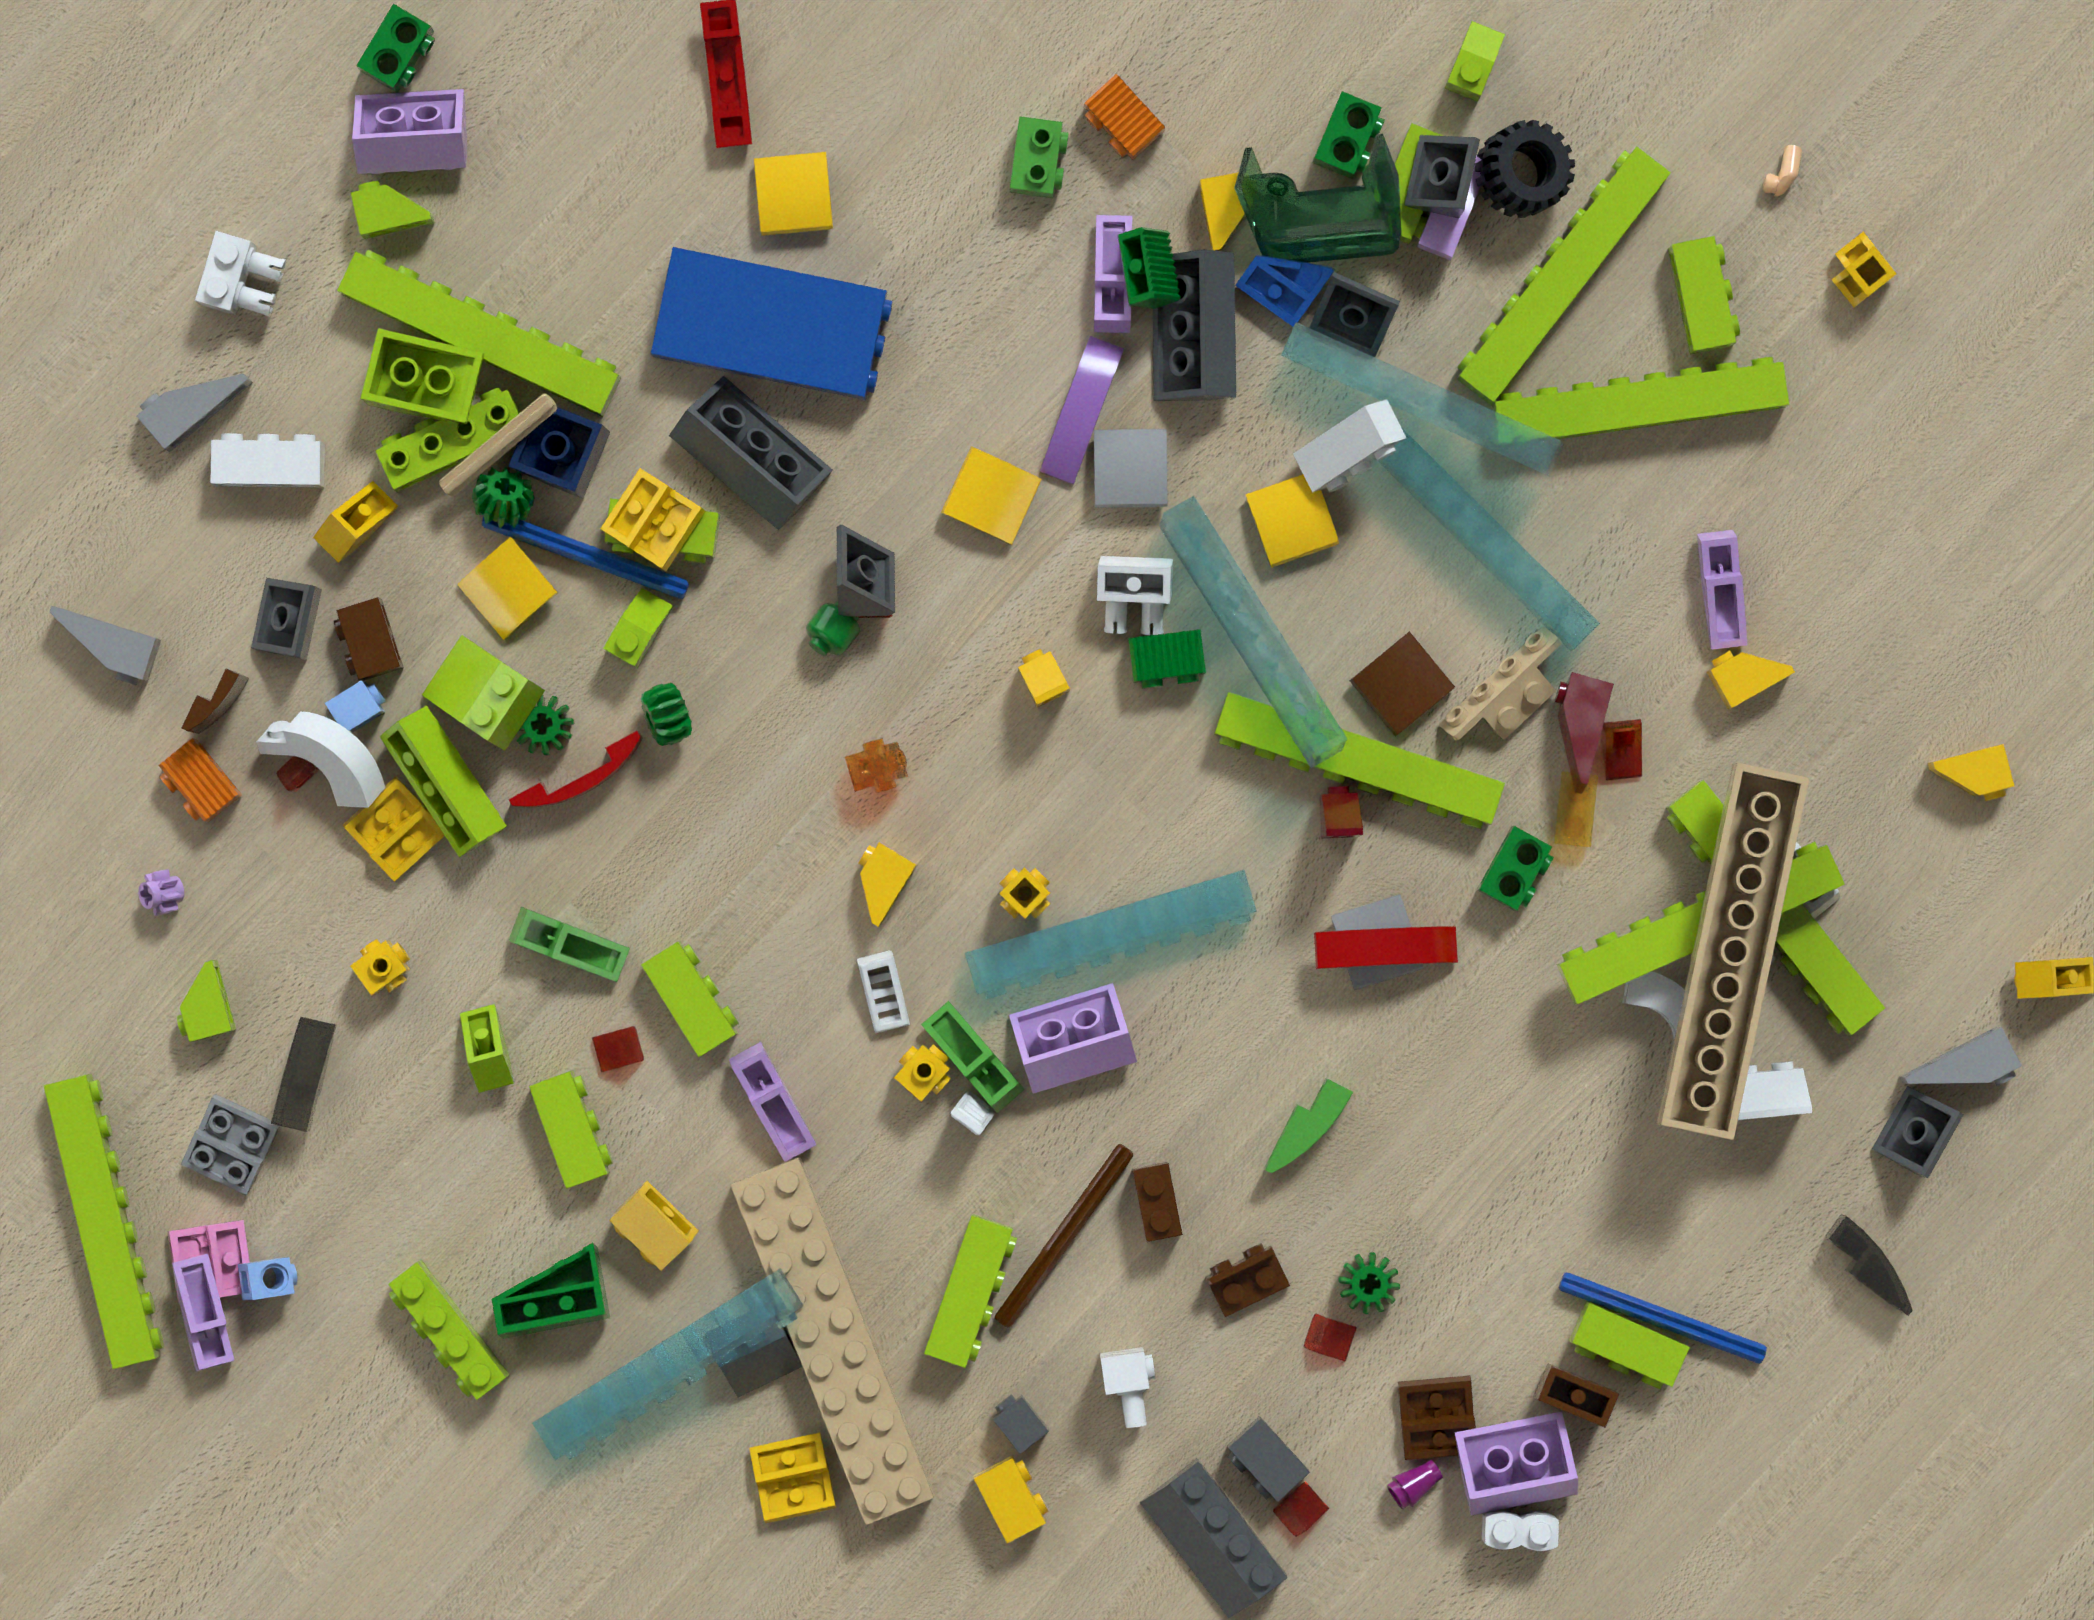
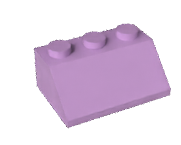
M464 89L355 95L352 141L357 173L381 174L384 172H417L420 170L466 168L467 130Z
M1113 983L1009 1015L1033 1094L1137 1062Z
M1562 1412L1455 1432L1470 1515L1578 1494V1476Z

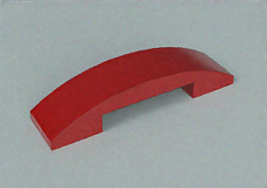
M736 0L700 3L716 148L752 145L748 94Z
M635 731L605 747L612 761L550 794L545 784L540 782L510 798L509 801L515 807H543L577 798L600 786L619 771L637 750L643 737L639 731Z
M1456 926L1381 928L1314 933L1316 969L1458 963Z

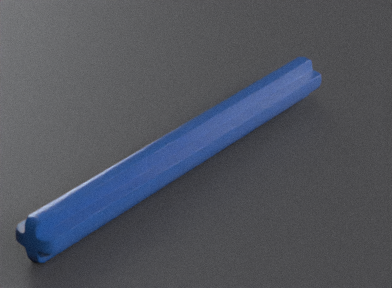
M483 517L482 526L486 529L508 537L511 536L516 540L673 597L683 599L688 590L689 582L685 579L528 522L519 520L515 528L506 522L499 528L495 521L485 524Z
M1568 1272L1564 1273L1561 1278L1559 1289L1562 1292L1758 1364L1762 1363L1765 1358L1767 1347L1761 1343Z

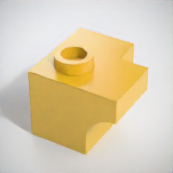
M1863 231L1835 253L1845 269L1831 280L1854 308L1897 273Z

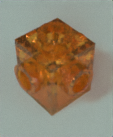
M883 738L862 744L864 751L845 757L855 792L875 787L876 793L896 788V780L908 777L906 756L900 749L898 742L884 744Z

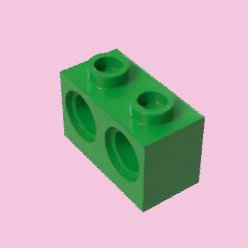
M393 4L356 66L364 74L398 93L402 86L407 88L412 82L417 71L414 65L420 55L425 57L431 50L435 42V38L432 37L434 30L431 25ZM412 26L416 28L417 36L412 42L402 43L399 41V33L404 27ZM389 57L398 59V68L394 73H381L380 65L384 59Z
M1342 91L1312 163L1353 179L1356 170L1363 173L1371 155L1370 152L1365 150L1370 137L1377 140L1385 119L1378 117L1382 107ZM1354 111L1362 112L1367 118V125L1360 129L1353 128L1348 123L1347 116ZM1342 144L1349 146L1353 150L1354 157L1348 162L1337 160L1333 152L1335 147Z
M1511 826L1477 890L1514 911H1518L1520 905L1526 908L1536 891V888L1531 885L1537 874L1539 873L1544 876L1554 857L1549 855L1552 846L1516 826ZM1522 844H1529L1536 851L1535 860L1529 865L1522 864L1517 858V849ZM1506 875L1513 876L1518 882V891L1511 897L1503 895L1499 889L1500 880Z

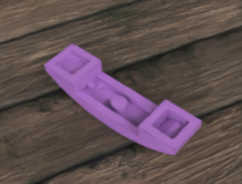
M1090 336L1040 469L1041 473L1074 485L1124 348Z

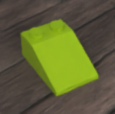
M378 328L360 399L372 407L402 414L467 424L484 353Z
M461 635L422 693V696L487 741L505 751L545 690Z

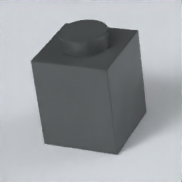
M1011 1394L995 1407L998 1413L993 1417V1420L1019 1454L1049 1432V1428L1023 1395L1015 1399Z

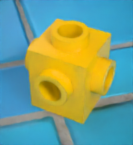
M1025 867L1020 872L1013 868L999 883L1004 888L999 893L1004 898L1000 905L1014 919L1019 915L1026 919L1030 914L1036 919L1051 904L1046 899L1050 894L1046 889L1050 882L1036 868L1031 872ZM1024 886L1029 887L1032 891V896L1027 901H1023L1018 897V890Z
M375 939L360 950L363 957L350 965L370 995H376L385 988L390 993L407 981L404 974L410 971L406 964L410 957L399 942L393 945L390 940L380 943L378 939ZM382 959L386 960L388 964L385 972H382L379 968V963Z
M924 1044L919 1049L912 1045L898 1061L904 1067L897 1073L894 1079L918 1100L922 1101L930 1091L937 1095L951 1079L946 1075L950 1069L945 1064L949 1057L934 1044L929 1049ZM925 1063L931 1067V1074L928 1077H923L919 1074L918 1067L920 1064Z

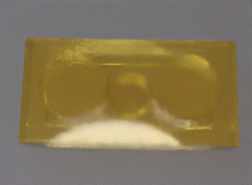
M1561 771L1553 844L1591 847L1598 775L1590 774L1587 787L1583 794L1575 793L1571 773Z

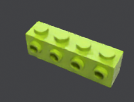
M498 387L480 396L481 402L471 406L467 424L445 420L435 422L433 418L416 424L414 426L415 432L405 437H402L401 433H397L382 440L381 444L383 447L375 451L393 490L396 492L402 491L460 464L515 418L520 412L509 390L501 392Z
M427 705L397 721L379 736L459 858L486 843L507 827L499 812L495 809Z
M975 1214L971 1215L924 1354L966 1368L968 1360L976 1361L982 1341L976 1340L979 1327L987 1328L994 1308L987 1305L991 1292L999 1293L1006 1273L999 1270L1003 1257L1011 1259L1017 1237L1011 1236L1012 1227Z
M422 1260L413 1264L388 1284L392 1289L389 1296L394 1304L401 1311L406 1308L413 1316L412 1327L423 1340L429 1337L437 1348L433 1351L435 1357L444 1368L449 1366L453 1368L459 1376L455 1382L468 1398L473 1395L478 1400L510 1375Z

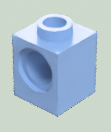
M361 680L327 701L325 705L336 722L353 733L385 713L381 704L386 701L374 683L368 686L366 681Z
M290 1257L238 1264L243 1300H257L295 1293L294 1285H297V1271L295 1265L290 1264ZM269 1268L276 1274V1282L271 1288H268L263 1282V1275Z

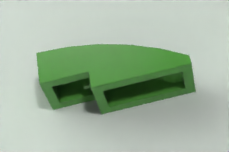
M524 907L520 908L509 937V941L615 982L618 981L630 950L629 947Z
M949 1001L921 1024L997 1113L1025 1090Z
M1325 1078L1310 1110L1296 1104L1264 1169L1273 1173L1291 1163L1315 1144L1341 1114L1353 1091Z

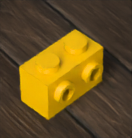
M648 1181L644 1182L616 1210L609 1220L614 1225L615 1231L622 1238L630 1240L640 1250V1254L646 1262L655 1265L661 1271L691 1243L699 1231Z
M1012 1455L974 1475L973 1479L1006 1543L1046 1524L1044 1514L1048 1513L1049 1510L1040 1493L1032 1494L1027 1484L1028 1481L1032 1480V1477L1023 1460L1016 1463Z

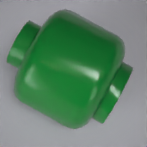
M838 601L834 604L825 603L821 605L806 625V632L811 638L809 645L823 656H826L828 653L834 655L845 653L859 635L860 627L857 623L859 617L839 615Z

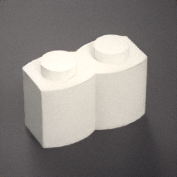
M1501 1509L1482 1514V1540L1492 1548L1507 1550L1522 1545L1535 1551H1547L1558 1547L1559 1520L1548 1512L1533 1510L1518 1515L1510 1510Z

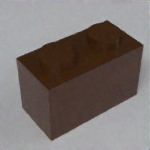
M376 597L336 610L339 619L333 622L339 640H346L350 653L344 655L351 676L357 674L358 680L365 681L404 668L381 598Z
M1164 1162L1133 1168L1132 1171L1146 1241L1150 1242L1183 1235L1169 1163Z
M1548 1363L1534 1397L1541 1402L1606 1428L1619 1393Z

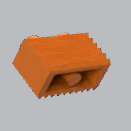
M1117 74L1084 103V108L1088 111L1084 114L1085 119L1095 130L1099 131L1103 128L1112 137L1108 143L1121 158L1128 155L1134 160L1165 132V126Z
M191 738L158 765L164 772L159 776L172 793L176 790L180 791L187 800L182 805L195 821L202 818L204 822H210L242 796L241 792L195 738Z

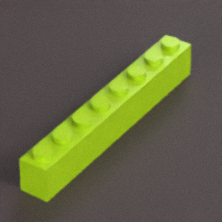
M1636 146L1631 154L1626 150L1622 152L1612 165V168L1617 171L1609 182L1602 178L1589 195L1595 201L1587 211L1581 207L1567 224L1573 228L1565 239H1562L1560 236L1555 239L1545 252L1551 258L1543 268L1536 264L1523 282L1528 285L1524 293L1520 297L1515 293L1501 309L1506 316L1497 326L1491 322L1479 338L1484 342L1480 350L1476 354L1470 350L1457 366L1462 371L1457 380L1489 405L1495 402L1670 175V171Z
M367 250L365 255L355 251L337 289L341 295L445 344L483 352L484 362L601 417L604 416L621 380L619 374L614 373L615 365L598 357L594 363L582 358L581 356L584 351L566 342L563 343L562 347L548 341L551 336L537 328L531 327L529 332L516 327L518 320L498 311L496 317L483 311L485 305L473 298L465 296L463 301L450 296L452 289L441 283L432 281L430 286L418 281L420 274L402 265L399 266L398 270L385 265L387 259L375 252Z
M1764 357L1751 360L1752 366L1738 368L1737 362H1728L1715 365L1716 371L1702 373L1701 367H1692L1679 370L1680 376L1666 378L1665 372L1645 374L1644 381L1630 383L1629 377L1609 379L1608 386L1594 388L1593 382L1573 384L1572 391L1558 393L1557 387L1537 389V396L1522 398V392L1501 394V401H1495L1492 405L1498 448L1786 408L1789 405L1784 363H1774L1773 357Z
M1231 692L1227 693L1214 735L1221 737L1219 744L1240 750L1241 744L1255 748L1253 754L1255 756L1274 761L1277 755L1289 759V767L1309 773L1310 767H1314L1324 771L1323 778L1343 784L1345 778L1359 782L1357 789L1374 795H1378L1379 790L1393 793L1392 801L1411 807L1414 801L1428 805L1426 812L1447 818L1450 812L1462 816V824L1477 829H1482L1483 823L1492 825L1505 786L1504 782Z
M1704 780L1697 782L1667 806L1666 809L1670 815L1666 818L1678 834L1685 832L1693 843L1689 848L1702 863L1708 860L1712 864L1724 805ZM1803 904L1781 913L1775 946L1784 956L1780 959V962L1791 976L1794 977L1798 974L1806 983V986L1802 989L1815 1005L1821 1002L1829 1012L1825 1018L1838 1034L1844 1031L1846 1035H1853L1885 1009L1884 1005Z
M1814 841L1795 850L1798 857L1793 858L1782 913L1845 885L1828 845L1818 847ZM1706 890L1696 894L1697 902L1684 907L1682 901L1662 909L1664 917L1653 922L1647 916L1629 924L1631 931L1618 937L1616 932L1613 931L1595 939L1597 947L1586 952L1580 946L1562 954L1564 961L1556 965L1574 1004H1580L1693 953Z
M87 1074L43 1085L112 1368L116 1369L156 1359L161 1356L159 1349L164 1348V1342L160 1328H154L151 1314L155 1313V1305L151 1292L145 1293L142 1281L143 1278L147 1277L143 1258L136 1256L133 1244L138 1242L135 1224L133 1221L128 1222L125 1208L129 1207L128 1194L125 1186L119 1187L116 1172L121 1171L118 1154L115 1150H110L107 1138L112 1136V1129L108 1116H102L99 1102L103 1101L101 1084L99 1080H93L92 1074Z

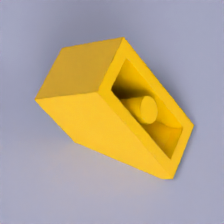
M1243 172L1200 179L1199 181L1211 250L1222 251L1248 213L1249 202L1255 201L1251 180L1244 181Z
M372 481L330 513L313 538L339 563L360 547L398 508V505Z
M1038 649L1021 658L1024 664L1019 666L1018 670L1037 708L1070 692V687L1051 651L1043 654L1042 650Z
M1731 651L1712 660L1714 668L1707 671L1727 709L1737 706L1795 673L1790 665L1743 652L1733 656Z
M2004 744L1928 763L1930 771L1972 796L1984 794L1985 801L2007 796L2005 789L2015 786Z
M879 842L876 848L869 845L858 864L863 866L860 875L871 922L877 927H880L917 866Z
M2093 957L2015 962L2014 982L2017 988V999L2094 993Z

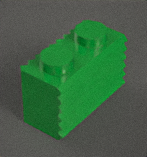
M1139 227L1118 234L1129 306L1155 309L1177 302L1181 298L1178 295L1180 289L1177 288L1179 282L1175 280L1177 275L1174 273L1176 268L1173 266L1175 263L1172 259L1174 254L1171 252L1173 247L1169 245L1171 239L1168 238L1170 232Z
M1201 629L1128 638L1133 683L1141 682L1142 689L1163 686V679L1177 678L1178 684L1199 682V675L1206 674Z

